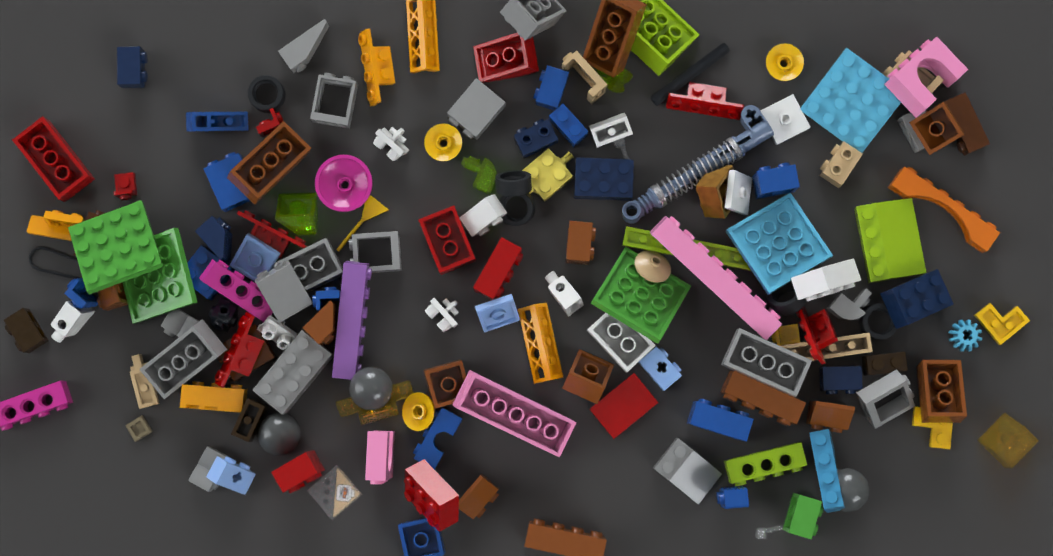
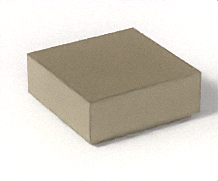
M143 415L125 425L135 442L153 432Z

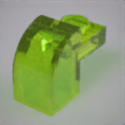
M469 156V159L464 157L461 163L462 167L478 173L473 183V188L491 195L496 184V169L493 163L487 158H484L482 164H480V160Z

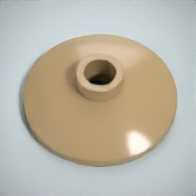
M646 250L640 252L635 258L634 265L641 277L650 282H664L671 274V266L668 260L659 253Z

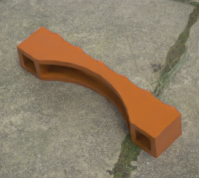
M904 166L899 170L888 186L891 191L903 199H924L944 208L959 224L966 243L981 253L987 252L1000 234L994 224L984 222L980 219L981 216L978 213L970 212L964 208L965 205L962 202L954 201L948 197L949 194L943 189L938 190L932 186L933 183L929 179L919 177L917 171L913 168H906Z

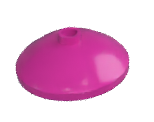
M337 155L329 158L320 166L315 177V189L319 199L328 208L338 212H349L358 209L368 200L372 191L373 180L370 170L364 162L351 155ZM344 182L349 183L347 188H342Z

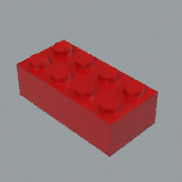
M43 116L12 139L58 200L68 201L95 180L51 121Z

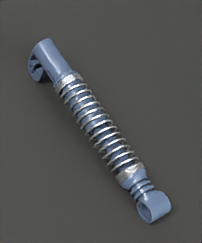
M754 105L744 107L741 112L740 122L746 131L736 137H729L726 139V142L723 141L722 146L718 144V148L715 149L713 147V151H708L706 156L702 154L703 157L701 159L697 157L698 161L692 160L693 164L691 166L687 164L688 171L682 167L683 174L677 170L678 177L671 173L672 181L666 176L668 183L665 184L661 180L662 187L656 183V185H652L647 189L645 196L641 195V198L638 197L637 201L626 202L622 208L624 221L629 224L637 223L641 217L645 216L644 213L648 214L649 211H653V208L660 209L667 205V201L672 202V197L677 199V194L682 196V191L687 193L688 188L693 189V185H697L693 181L696 180V183H698L703 175L727 166L729 163L734 164L735 160L743 158L746 152L772 137L774 132L761 111ZM747 115H749V116H754V118H753V122H754V123L757 122V121H760V122L757 123L756 125L750 127L751 124H752V118H750V117L747 118ZM629 209H635L637 214L629 216L626 212Z

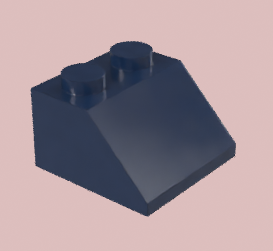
M211 216L195 232L220 260L226 263L231 261L232 233L229 231L231 227L224 219L222 220L220 217L217 219Z

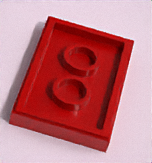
M633 373L589 410L610 436L615 439L658 404V401L636 374Z

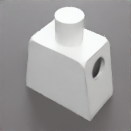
M552 271L545 277L550 284L548 286L550 293L568 317L584 306L581 297L564 276L558 277Z
M66 301L51 323V326L55 329L51 337L61 343L65 337L76 335L94 314L95 310L91 307L79 309L71 301Z

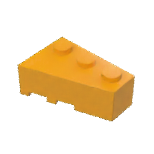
M192 381V385L182 384L180 408L241 412L247 399V389H242V385L231 384L230 388H222L215 383H211V387L204 386V382Z

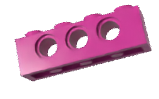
M212 259L199 277L202 282L263 322L269 315L273 314L256 283L253 281L250 283L243 280L245 276L235 270L233 273L228 270L229 265L220 259L216 262ZM223 275H229V280L226 283H220ZM243 285L245 287L244 292L236 294L237 287ZM255 296H260L259 303L252 304V299Z
M58 381L0 402V429L2 431L11 429L13 424L20 422V425L32 421V417L37 415L38 418L50 415L49 411L54 409L57 411L67 409L68 404L73 403L67 382ZM48 395H51L53 399L50 405L46 403ZM32 401L34 404V409L30 412L28 410V404ZM12 408L16 411L14 418H11L9 414Z

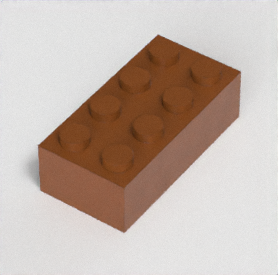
M601 0L583 58L590 66L613 78L624 71L647 4L639 0Z
M283 121L229 172L227 179L255 205L308 155L311 147Z
M734 370L729 371L720 393L724 394L723 398L732 402L738 400L742 402L741 406L750 410L756 408L760 410L759 414L767 418L774 416L777 418L776 422L785 426L797 424L806 405V402Z
M536 518L533 521H529L524 547L565 556H604L607 539L601 532L591 530V533H585L583 528L572 526V529H566L564 524L555 522L552 525H547L545 520Z

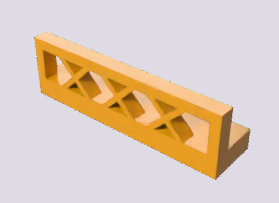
M406 0L410 73L440 71L435 0ZM417 1V8L414 12L413 2ZM416 20H417V21H418V27H417V29L415 30V29H414V24H415V22H416ZM417 38L419 39L418 48L415 47ZM418 57L420 58L421 66L417 67L416 65Z
M547 303L519 308L518 312L534 384L563 378ZM530 310L532 317L530 321L527 320L525 311ZM531 330L535 332L536 337L534 340L530 336ZM535 349L539 350L540 356L538 359L534 354ZM540 367L543 369L544 378L539 377L538 370Z

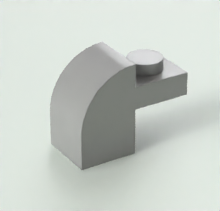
M863 289L853 301L842 293L838 294L826 309L836 318L843 321L858 319L865 314L860 307L864 308L870 302L869 296L872 293L868 289Z

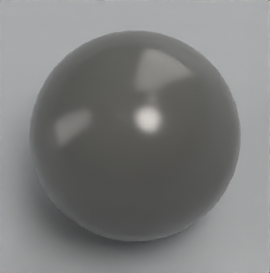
M366 367L359 370L352 377L349 385L351 399L357 406L365 410L382 408L388 403L393 392V385L389 375L376 367Z
M279 412L269 414L259 424L257 430L258 442L269 454L276 456L286 455L292 452L300 441V426L296 419L287 413L284 415Z
M838 469L840 489L845 506L840 511L853 512L859 510L869 498L870 488L867 479L861 472L855 469Z

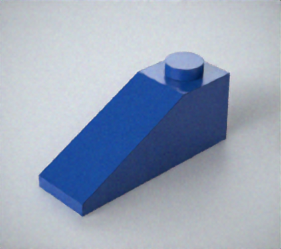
M186 112V130L249 131L248 112Z

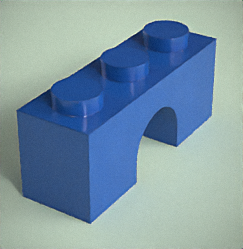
M443 407L441 410H436L433 419L434 423L422 435L425 437L423 443H418L413 451L415 460L419 462L425 459L434 470L445 453L436 447V435L440 432H447L454 436L463 418Z

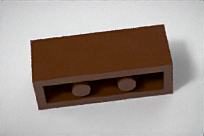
M966 92L945 101L965 135L956 139L957 148L964 156L990 144Z

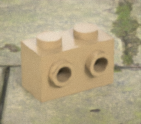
M844 141L840 145L836 144L830 153L833 156L829 161L826 159L820 167L822 172L819 176L837 188L843 185L863 155Z

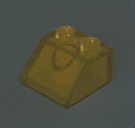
M1003 413L978 439L1005 468H1013L1039 442L1026 427L1006 413Z

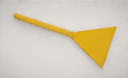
M370 195L364 204L361 220L339 245L337 251L343 248L364 221L387 212L389 209Z

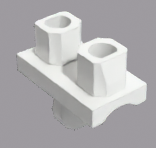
M384 127L383 129H378L375 133L377 137L373 144L379 149H383L388 144L391 149L386 155L392 161L409 152V149L403 144L407 140L402 136L405 132L403 128L397 131L391 127L388 131Z
M435 298L430 301L431 304L425 312L431 319L439 312L443 315L444 318L437 324L443 332L458 325L448 313L451 311L454 316L459 313L455 308L458 304L456 300L452 303L447 298L442 302L446 306L445 309Z
M271 315L257 329L262 333L263 338L266 340L272 339L281 350H285L297 336L296 332L284 325V320L279 323Z

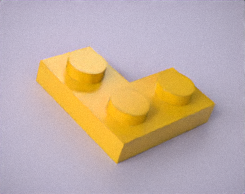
M988 303L974 315L998 345L1003 344L1030 322L1018 306H1015L1002 317L995 307Z
M913 407L912 426L931 428L929 447L951 449L953 423H922L920 407Z

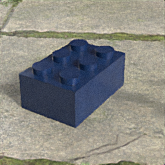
M576 157L574 199L631 201L633 197L634 160Z
M938 269L880 293L896 329L954 304Z

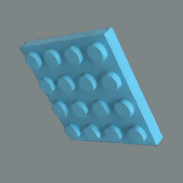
M846 47L801 106L800 110L838 139L863 153L901 102L884 85L889 78Z
M791 193L726 230L727 235L767 295L791 282L792 277L810 271L833 256Z

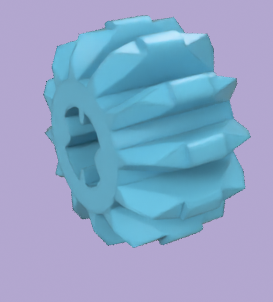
M969 319L965 322L958 320V324H952L954 330H949L948 333L953 335L952 338H949L950 342L955 341L953 348L959 347L961 352H964L965 349L968 352L972 351V346L977 348L979 345L976 341H982V338L978 336L979 333H982V330H976L978 324L974 323L971 325V320ZM963 332H967V333H968V334L966 335V337H967L968 339H963V337H964Z

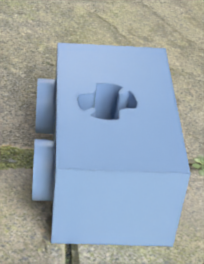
M656 346L638 363L662 391H665L682 376L679 373L682 370L675 362L671 363L667 359L669 355L662 347L659 349ZM659 362H660V364H663V363H664V364L666 365V366L664 367V370H665L664 373H662V371H660V372L657 371V369H658V365H657V364H658Z
M217 456L206 477L217 485L245 495L256 474L250 470L251 466L243 462L237 464L236 460L228 456L225 459Z

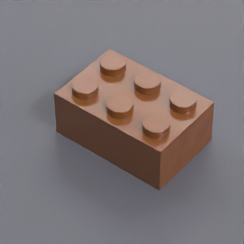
M922 360L916 367L922 423H961L967 417L961 360Z

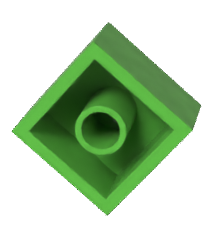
M793 493L783 530L812 540V536H816L818 531L817 519L823 513L822 501Z

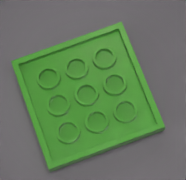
M142 200L68 227L86 292L89 295L164 267Z
M172 228L154 235L164 267L122 282L133 324L198 303L178 228Z
M625 247L591 304L658 344L691 285L670 274L667 280L660 283L644 279L639 275L634 265L638 254Z

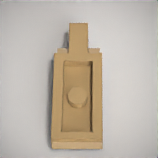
M142 354L131 356L134 366L130 367V376L139 409L160 404L156 389L139 370L146 364L143 361Z

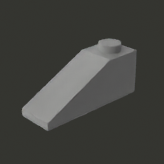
M325 19L278 50L293 73L303 71L313 57L329 28Z

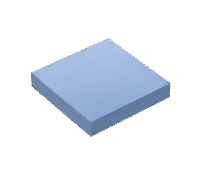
M248 233L229 266L255 282L259 273L265 270L269 272L273 269L274 263L277 262L281 253Z
M512 294L475 306L484 332L520 320Z

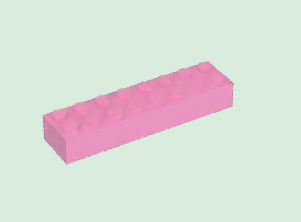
M664 216L650 231L651 235L763 339L768 340L782 325L779 321L781 317L771 308L767 310L765 308L766 303L759 296L755 295L753 297L750 294L752 290L745 283L741 282L739 284L736 281L738 277L728 268L724 270L722 268L724 264L716 256L710 257L707 254L709 250L702 243L696 244L693 241L695 237L688 230L682 231L679 228L681 224L674 217L668 218Z

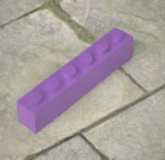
M345 261L343 264L332 378L351 380L356 372L362 369V364H359V358L363 356L364 345H361V339L365 337L366 326H363V320L367 318L368 307H365V301L369 299L370 288H367V282L371 280L372 269L369 268V263Z

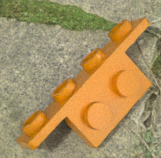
M365 29L359 33L358 42L362 51L361 62L364 64V81L367 84L368 90L367 99L371 107L381 103L379 85L395 84L390 46L373 47L370 29Z
M52 210V212L45 211L44 217L31 216L27 233L72 241L68 227L84 222L85 219L76 213L68 215L58 210Z

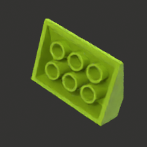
M639 0L647 4L631 51L660 76L700 34L663 0Z
M912 198L855 207L868 283L927 273Z

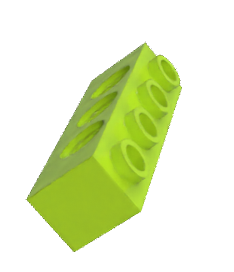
M802 442L724 460L729 483H735V486L747 484L746 480L754 479V482L765 480V476L770 474L773 477L784 475L786 470L798 472L803 470V466H807ZM782 455L789 457V463L785 466L780 463ZM765 459L770 461V468L768 470H763L761 467V463ZM745 464H749L752 468L751 473L748 475L742 472Z

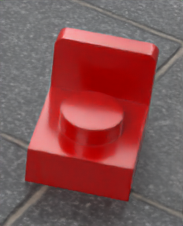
M273 108L269 109L273 120H263L259 126H256L261 137L269 135L283 122L279 111L276 112Z
M134 172L114 174L116 188L114 196L120 198V200L132 199L131 196H137Z

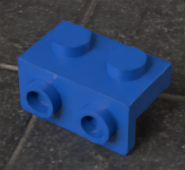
M83 278L73 279L67 285L68 289L64 294L71 299V303L75 307L83 309L98 305L97 297L93 293L89 295L86 292Z
M325 287V291H316V296H313V307H316V311L319 312L325 306V301H340L341 291L336 289V287Z

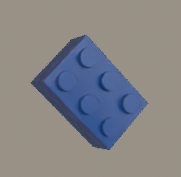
M705 399L693 401L687 424L747 442L754 420L749 418V413L739 410L733 413L730 412V407L724 405L714 407L711 406V401Z

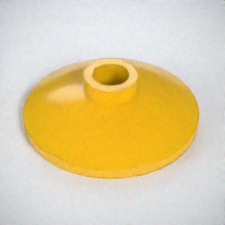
M791 44L776 45L767 54L766 68L769 74L779 81L793 80L803 70V55L797 47ZM785 61L787 66L782 67L780 62Z
M444 123L437 124L426 133L424 146L429 156L433 159L449 161L454 159L461 151L462 137L454 126ZM441 141H447L445 147H442L440 143Z
M421 392L409 395L402 408L403 420L407 427L414 431H423L431 425L435 414L431 398Z

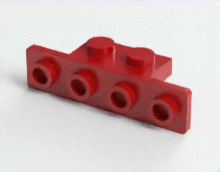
M689 82L687 96L669 93L666 108L740 120L744 105L725 102L727 88Z
M246 210L244 213L237 212V215L255 224L250 234L280 252V259H282L290 242L303 249L308 247L304 245L305 240L297 236L293 239L288 236L289 232L278 228V230L271 228L272 224L264 219L258 221L254 219V214Z
M803 306V308L796 312L797 316L802 320L799 322L800 326L807 334L804 336L806 342L812 347L809 350L814 360L818 359L823 365L826 362L821 349L837 342L838 338L825 309L808 316L806 308Z
M246 312L240 318L238 331L232 336L231 347L223 357L224 363L215 375V384L224 388L231 370L249 377L263 346V340L248 334L255 318L250 313Z

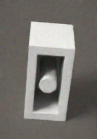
M625 113L589 125L597 147L633 134Z
M493 194L485 197L460 217V220L472 237L478 234L483 236L490 231L488 227L491 225L496 226L502 222V217L507 212L496 195Z

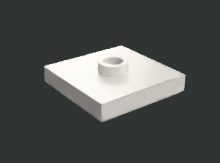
M794 94L760 110L774 132L772 139L776 145L811 128L804 113L800 110Z
M729 170L725 199L726 209L741 215H748L752 177L736 170Z

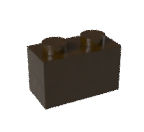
M22 308L4 319L6 331L11 336L13 335L16 340V347L19 351H23V353H31L49 341L28 308Z
M905 352L862 357L864 376L891 373L896 369L898 372L908 371Z
M246 399L231 435L247 442H253L259 424L263 420L269 406L253 399Z

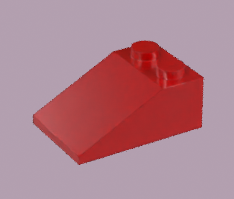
M514 33L473 46L478 79L482 83L521 77L539 71L533 37L524 40L518 33Z

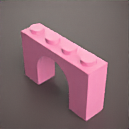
M938 37L932 41L929 39L920 46L922 50H915L909 56L911 60H904L898 66L900 70L894 69L888 75L890 79L884 84L915 118L937 100L921 83L917 67L926 68L936 76L939 75L944 80L942 83L947 88L968 70Z
M375 430L368 431L365 480H370V484H384L393 478L395 431Z

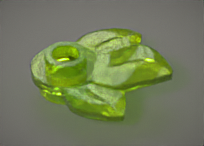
M598 69L596 71L607 83L608 90L616 93L624 92L623 84L629 82L633 77V74L626 69L614 78Z

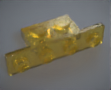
M408 380L394 384L390 400L385 406L377 410L362 409L353 402L351 397L336 401V406L341 417L359 413L361 425L399 415L397 401L406 399L414 391L411 382Z

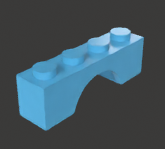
M829 429L810 432L824 510L826 513L840 511L845 506L840 489L831 432Z

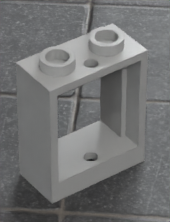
M331 73L319 74L310 117L313 123L350 129L358 83L354 81V78L343 76L342 79L335 77L336 75ZM325 84L351 88L346 117L320 113Z
M398 231L352 234V239H349V249L353 251V258H350V261L360 262L358 240L391 238L392 265L370 266L369 268L372 269V273L402 271L400 233Z
M897 369L856 392L865 418L875 429L915 406L913 401L915 396L909 388L910 381L905 374L901 375ZM898 389L901 390L902 395L878 409L875 408V402Z

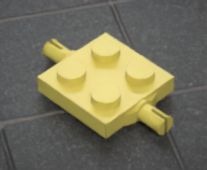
M548 148L522 171L531 174L532 190L529 194L534 192L545 202L574 178L566 167V163L574 158L573 155L568 151L560 159Z

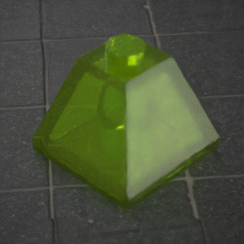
M317 193L279 194L275 215L276 221L297 235L316 234L318 226Z

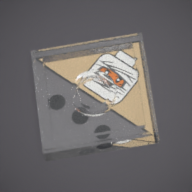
M338 465L307 490L331 520L336 518L362 495Z

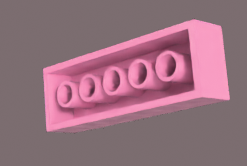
M469 370L452 404L455 408L559 458L577 423Z

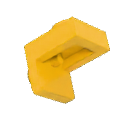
M798 324L780 326L772 334L773 343H777L779 346L801 343Z

